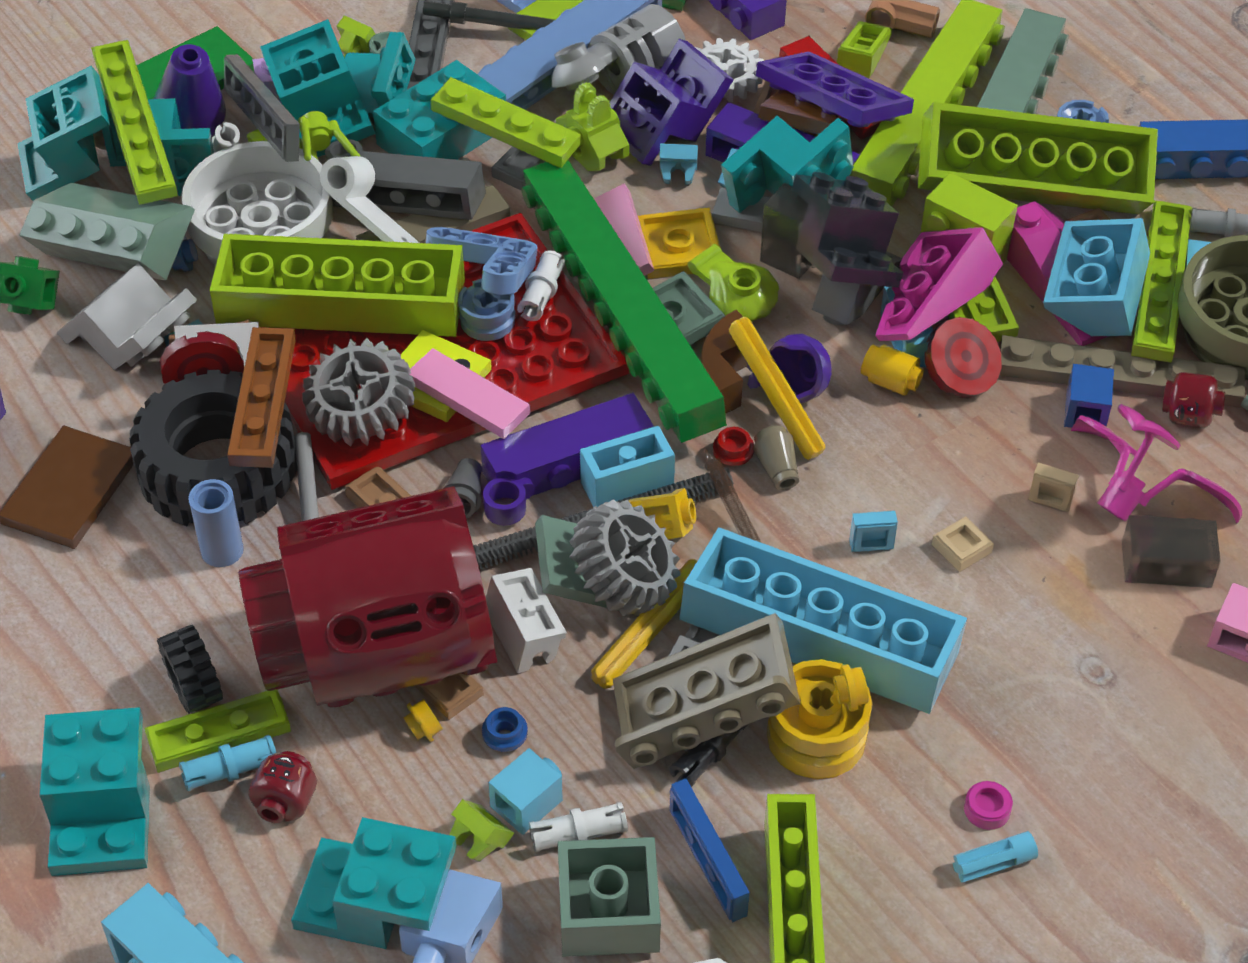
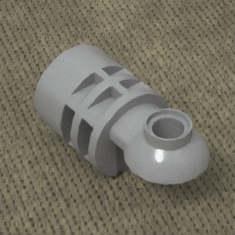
M650 4L605 31L593 36L588 49L584 42H579L556 52L554 56L557 65L552 75V87L566 86L567 90H575L582 83H592L598 79L606 90L614 95L633 62L661 69L678 39L685 40L684 33L670 12L660 5Z

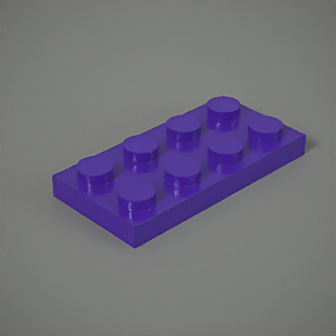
M811 52L757 62L756 76L770 82V87L778 90H787L795 94L797 100L812 102L820 106L821 110L825 113L842 116L848 119L847 122L852 126L868 127L873 122L881 120L893 121L898 116L912 113L913 98Z

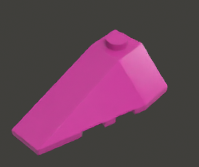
M1034 201L1017 207L1007 260L1043 302L1065 221L1057 214ZM1053 314L1080 346L1109 337L1090 336Z
M983 227L920 233L900 263L903 276L899 288L892 287L895 293L894 300L885 306L875 334L879 341L911 340L983 292L992 283L1003 262Z

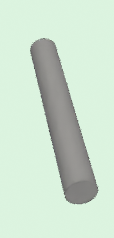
M301 432L297 433L294 439L302 521L318 518L319 515L311 435Z

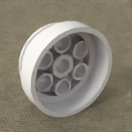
M268 141L241 143L213 153L192 170L183 187L182 204L195 209L187 228L190 237L205 252L207 258L214 266L217 263L224 234L324 238L333 218L332 197L323 189L320 182V171L323 165L314 156H312L310 161H306L303 149L300 148L299 161L285 162Z

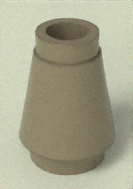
M776 425L762 429L754 437V453L777 490L793 488L799 483L793 436L786 432L783 426Z

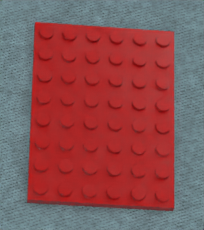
M522 213L471 230L473 232L522 239L535 243L537 245L536 266L532 272L536 270L542 253L548 251ZM464 261V287L468 289L473 285L472 281L482 279L483 266L485 264ZM563 271L560 272L557 279V291L553 298L547 301L543 315L539 320H526L521 316L523 312H518V305L526 292L525 280L518 291L514 293L515 325L511 332L504 337L492 341H480L471 338L462 330L460 319L458 320L456 337L438 336L490 359L492 370L485 379L530 404V412L629 374L625 357L621 351L618 352L615 349L611 337L601 326L598 319ZM290 328L294 329L296 341L285 404H287L291 421L298 433L306 432L311 435L313 459L331 490L353 482L375 467H381L384 470L486 430V428L457 411L448 422H445L409 406L407 407L409 410L408 419H397L399 424L398 431L390 428L384 430V440L374 435L370 437L368 446L360 438H357L351 447L345 443L343 438L334 443L328 434L322 435L317 431L315 424L310 422L306 414L307 409L302 401V393L305 392L303 379L311 377L309 365H321L319 361L320 353L330 356L333 354L334 344L344 349L348 347L350 339L357 346H361L366 338L373 343V346L383 341L389 350L396 349L401 355L418 335Z

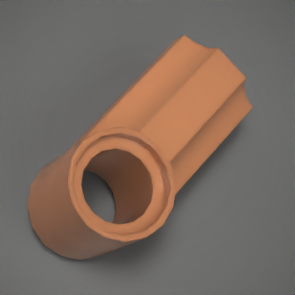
M872 0L865 15V22L890 27L892 30L894 28L933 38L941 9L912 0Z

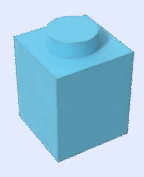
M530 748L488 782L490 807L522 835L529 830V822L540 821L563 801L562 773L552 760L546 757L542 759Z

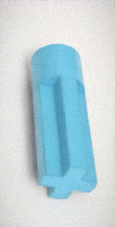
M1026 831L953 855L955 861L953 868L958 873L960 882L963 883L1037 859L1038 848L1032 834Z

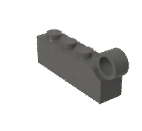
M348 139L360 156L369 160L373 165L375 182L366 197L382 211L472 220L486 194L481 162L367 152L362 150V146L358 141ZM339 141L331 143L325 149L326 161L336 157L351 156ZM332 198L334 207H343Z

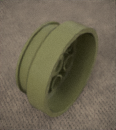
M1236 235L1213 241L1195 253L1186 267L1177 303L1184 335L1194 354L1202 362L1245 367V380H1248V235Z

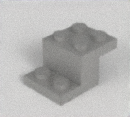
M137 263L109 285L56 333L66 344H69L78 336L83 341L87 340L113 370L125 362L132 367L164 342L163 338L171 331H175L174 326L182 325L191 317L186 310L197 299L187 288L171 299L144 268Z

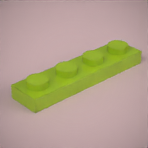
M452 77L448 79L431 99L432 111L560 168L563 167L580 146L581 134Z

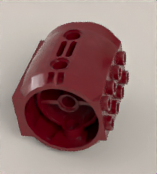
M454 486L277 527L282 559L245 567L238 572L249 631L261 678L267 691L310 682L317 706L327 704L330 708H336L352 703L354 698L368 695L382 697L393 694L401 688L414 685L428 686L442 681L444 677L460 672L463 675L478 674L487 670L488 665L498 663L486 597L465 510Z

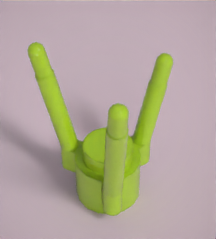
M319 111L308 112L298 119L304 159L306 161H310L312 156L318 160L316 151L326 149L331 143L332 136L336 137L351 156H360L355 147L342 133L336 120L328 121L326 115Z

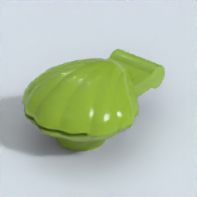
M716 244L711 245L688 262L689 270L710 286L709 299L725 316L737 310L743 317H747L753 322L768 316L778 302L779 284L768 269L756 264L734 262Z

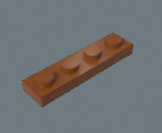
M252 327L227 454L229 466L273 468L296 341L294 329Z

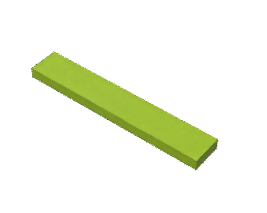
M123 40L92 47L94 62L100 76L139 205L178 196L175 181L129 41Z
M1154 200L1148 233L1150 257L1138 304L1131 356L1172 363L1179 319L1177 301L1184 277L1192 213L1191 206Z

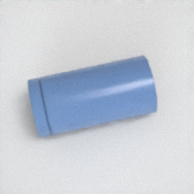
M210 479L202 481L195 485L189 494V504L202 559L207 564L214 567H226L237 562L244 551L233 491L226 482Z

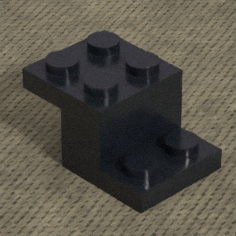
M813 172L812 176L796 174L792 190L809 205L795 248L830 281L899 288L903 272L891 262V257L886 255L899 212L886 202L887 198L872 191L868 187L869 183L858 177L847 176L845 180H839L821 172Z

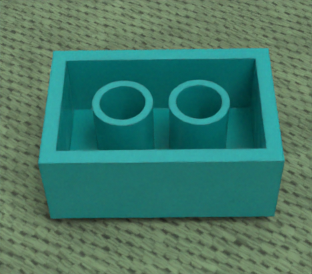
M455 60L373 110L376 144L389 154L458 160L493 137L432 111L431 99L450 77L506 101V94L461 62Z

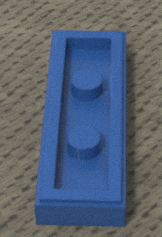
M683 779L671 784L669 811L725 914L732 923L747 917L750 892L688 780Z

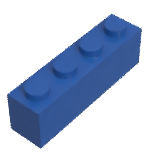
M1248 119L1140 121L1139 127L1158 129L1155 179L1248 177Z

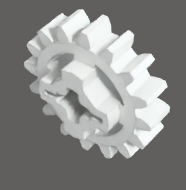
M717 38L714 45L704 41L703 49L695 47L734 79L723 97L728 102H733L734 96L737 95L742 99H746L747 91L756 93L758 84L763 83V79L756 76L757 62L764 61V59L759 58L758 50L749 51V43L746 42L738 46L736 45V39L732 38L729 42L723 43L721 38Z

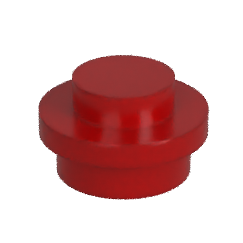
M727 427L714 439L713 454L715 458H719L721 463L725 465H743L753 457L754 442L746 430L739 427Z

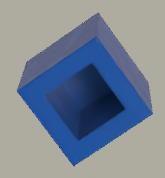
M1080 364L1072 365L1066 392L1064 427L1072 428L1080 415L1096 420L1107 427L1112 407L1114 369Z

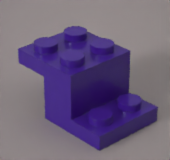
M678 39L661 69L633 62L609 102L611 104L610 107L618 115L620 127L629 143V153L642 164L651 166L660 152V143L664 144L669 135L696 142L734 79L692 44L682 39Z

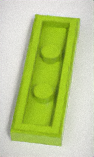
M278 690L264 691L144 728L157 773L179 767V762H187L219 752V746L229 744L231 748L263 738L266 735H270L272 738L291 732L290 723Z

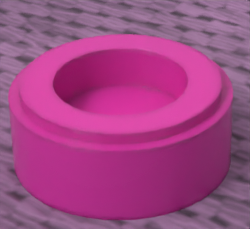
M978 782L967 792L964 803L965 815L973 825L981 829H998L1004 826L1010 818L1013 807L1012 796L1004 786L996 782Z

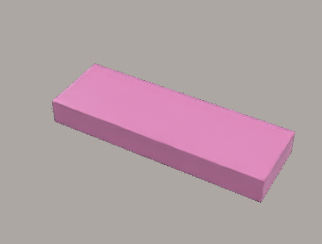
M625 183L594 198L643 275L645 276L653 272L654 267L633 199Z
M434 348L410 369V375L414 379L416 388L502 439H505L530 414V404Z

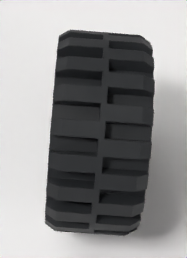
M219 369L207 370V374L196 375V372L184 375V380L179 382L172 380L163 385L161 393L154 392L144 402L145 408L141 407L133 420L134 425L130 430L129 437L130 450L142 494L146 501L153 505L155 511L166 518L171 515L172 521L186 527L189 523L194 524L189 504V494L192 488L202 481L216 479L226 482L233 491L238 521L243 520L246 524L255 520L257 513L260 511L267 513L277 504L276 497L282 499L291 487L290 482L295 478L297 471L295 439L290 412L285 403L273 468L229 466L228 456L212 460H198L183 456L200 443L214 439H231L243 373L230 370L229 374H221Z

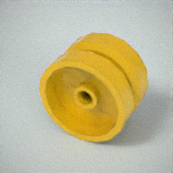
M819 659L802 661L792 666L800 704L785 709L782 713L771 716L768 719L767 738L770 751L780 765L796 775L812 779L834 778L851 770L864 754L872 710L870 691L867 686L869 702L858 705V710L850 712L847 703L839 704L835 693L833 677L841 675L840 667L843 665L841 663Z

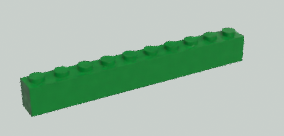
M567 160L562 168L549 162H544L523 170L526 186L521 187V192L525 204L529 209L534 207L541 230L549 231L554 250L559 254L563 253L569 275L572 278L578 277L584 299L587 302L593 301L594 310L601 326L608 325L613 345L618 352L624 351L626 363L632 376H639L641 378L642 388L649 403L656 402L658 405L659 416L665 429H673L679 441L683 443L727 426L724 396L569 160Z

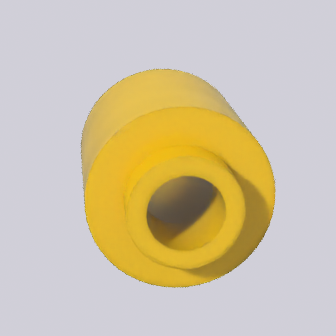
M873 344L863 359L861 374L867 376L869 382L905 396L910 390L916 391L924 375V369L920 367V358L885 344L881 347Z

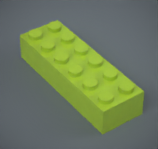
M933 102L922 117L917 189L934 190L951 172L1004 199L1027 202L1035 201L1037 203L1087 209L1101 208L1104 211L1139 215L1154 203L1158 129Z
M224 234L210 287L216 324L237 323L250 319L251 322H258L259 327L415 335L425 330L436 336L456 337L460 314L458 299L465 280L462 245Z

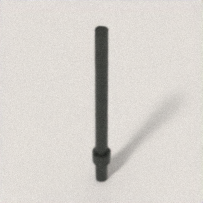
M424 1L423 15L450 19V23L465 24V21L517 29L538 30L555 21V19L467 7V3L455 1L452 2V5Z

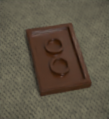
M63 425L0 511V524L75 549L134 465L131 447Z

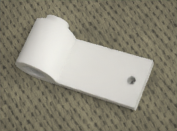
M361 156L336 157L329 159L323 164L320 171V182L323 189L381 239L380 241L419 243L366 197L375 182V171L369 160Z

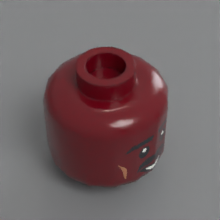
M1180 372L1173 381L1167 380L1162 411L1169 413V419L1174 424L1205 428L1210 426L1214 415L1222 416L1226 392L1218 391V382L1213 376Z
M284 751L279 754L269 755L261 762L249 787L248 796L262 819L271 823L295 821L304 815L316 790L317 777L311 763L300 754Z

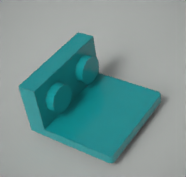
M390 32L386 46L382 47L380 54L347 53L345 56V61L369 117L374 118L373 110L403 93L408 88L416 59L404 32Z

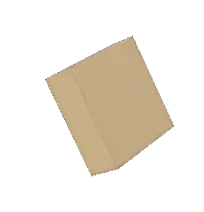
M1038 463L1034 472L1028 500L1069 512L1073 503L1079 475Z
M966 516L933 535L932 546L959 572L991 554L994 543Z

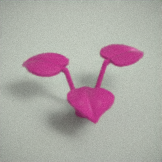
M1120 404L1117 408L1118 412L1128 420L1133 431H1145V438L1138 451L1109 428L1089 417L1080 415L1073 425L1071 431L1091 433L1108 439L1120 453L1114 475L1097 504L1122 521H1127L1138 503L1145 507L1151 498L1177 480L1194 484L1216 497L1230 510L1236 524L1242 518L1241 505L1230 492L1210 479L1183 468L1173 472L1146 493L1142 492L1146 484L1135 477L1134 474L1154 437L1175 450H1178L1181 445L1163 427L1153 421L1146 420L1144 416L1134 409ZM1129 454H1131L1132 456H1134V459L1132 460L1127 471H1125L1124 468L1126 466Z

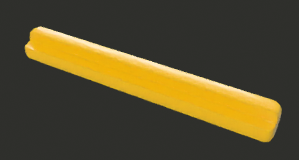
M747 317L735 320L731 323L729 333L787 430L793 436V440L803 457L807 460L818 457L823 453L825 443L751 320Z
M696 559L688 560L679 570L681 575L674 579L677 588L669 593L670 597L665 600V603L661 606L657 603L652 610L641 613L591 669V679L595 684H599L603 689L612 687L613 679L621 676L677 613L681 608L684 582L697 563Z

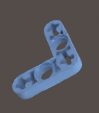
M434 227L426 232V243L462 245L463 261L485 264L483 266L482 289L489 293L508 295L517 292L536 266L537 245L531 241L447 227Z

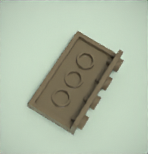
M776 613L614 678L613 684L621 737L615 740L616 752L633 769L640 766H648L655 763L658 759L681 750L692 749L701 742L724 733L735 732L742 726L765 717L776 716L785 709L800 704L784 625Z

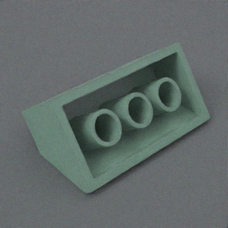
M69 183L33 201L19 236L46 255L127 272L139 263L152 278L167 280L195 209L188 205L162 200L139 205L136 195Z

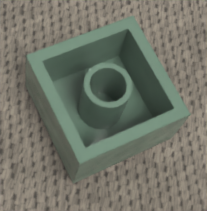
M655 837L558 841L562 957L660 952L661 918Z

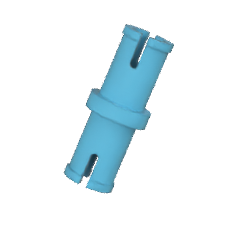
M266 735L263 738L231 748L229 744L219 746V752L187 762H179L180 770L183 771L181 775L186 790L191 791L194 788L225 778L229 782L238 780L239 774L259 768L261 762L266 757L276 753V749L271 736Z

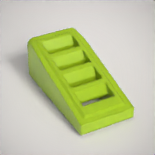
M863 21L858 22L838 48L837 63L846 69L870 78L892 35V28Z

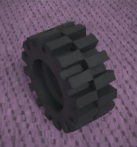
M194 625L186 626L157 638L159 652L162 655V661L167 669L169 679H171L173 688L188 714L223 700L221 684L216 676L217 672L211 663V657L205 649V644L202 638L200 639Z

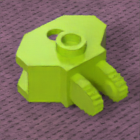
M586 82L576 88V92H574V108L556 118V123L581 134L580 146L572 156L588 171H599L605 168L606 157L623 159L629 156V143L620 127L618 115L610 107V101L604 95L597 96L596 88Z

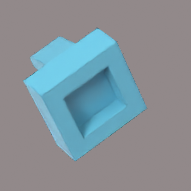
M660 143V169L665 184H670L671 173L675 169H681L684 172L685 185L692 183L697 170L698 145Z

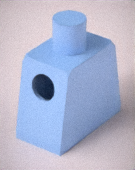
M449 869L430 931L400 925L399 934L402 951L407 955L415 957L413 963H472L502 911L501 882Z

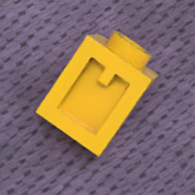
M686 488L676 489L669 494L628 500L632 507L642 505L646 516L655 515V523L660 528H666L664 534L667 539L684 537L693 529V524L696 522L695 504L691 498L688 499Z

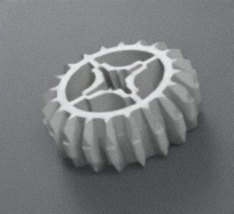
M366 338L361 346H357L350 339L348 347L344 349L334 344L332 355L328 356L320 353L319 361L321 365H309L311 377L303 379L305 392L302 393V401L307 409L306 414L310 422L315 424L317 431L322 435L328 434L334 443L343 438L345 443L351 447L355 440L360 438L368 446L371 436L377 435V437L384 440V430L390 428L398 431L399 424L397 419H408L409 410L407 407L414 405L413 392L415 391V382L410 375L411 370L408 363L401 358L400 353L396 349L389 350L383 341L373 346V343Z
M613 499L598 507H593L573 528L575 534L569 541L574 548L570 558L578 563L575 574L583 576L586 581L583 589L591 588L595 593V602L606 601L609 612L619 609L623 616L629 614L639 616L641 613L652 610L657 603L659 606L664 604L665 600L670 597L669 593L677 588L674 579L681 575L676 567L680 558L671 550L675 542L667 540L664 534L666 528H660L655 523V515L646 516L642 505L632 507L628 500L620 503Z

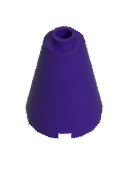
M182 45L173 51L153 99L175 98L181 129L210 128L211 137H213L217 126H221L226 117V104L207 52L196 45Z

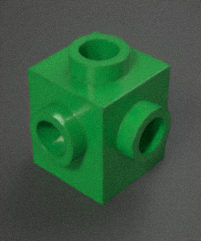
M15 256L14 262H0V303L8 304L7 311L31 315L32 309L54 310L60 271L38 267L39 259Z

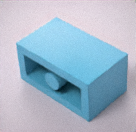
M659 426L580 449L581 484L593 507H598L613 499L618 502V500L674 483L675 454Z

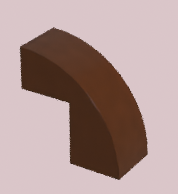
M737 310L727 314L714 325L705 339L701 358L704 368L724 396L726 414L741 407L743 378L737 371L747 367L746 359L729 333L731 323L743 317Z

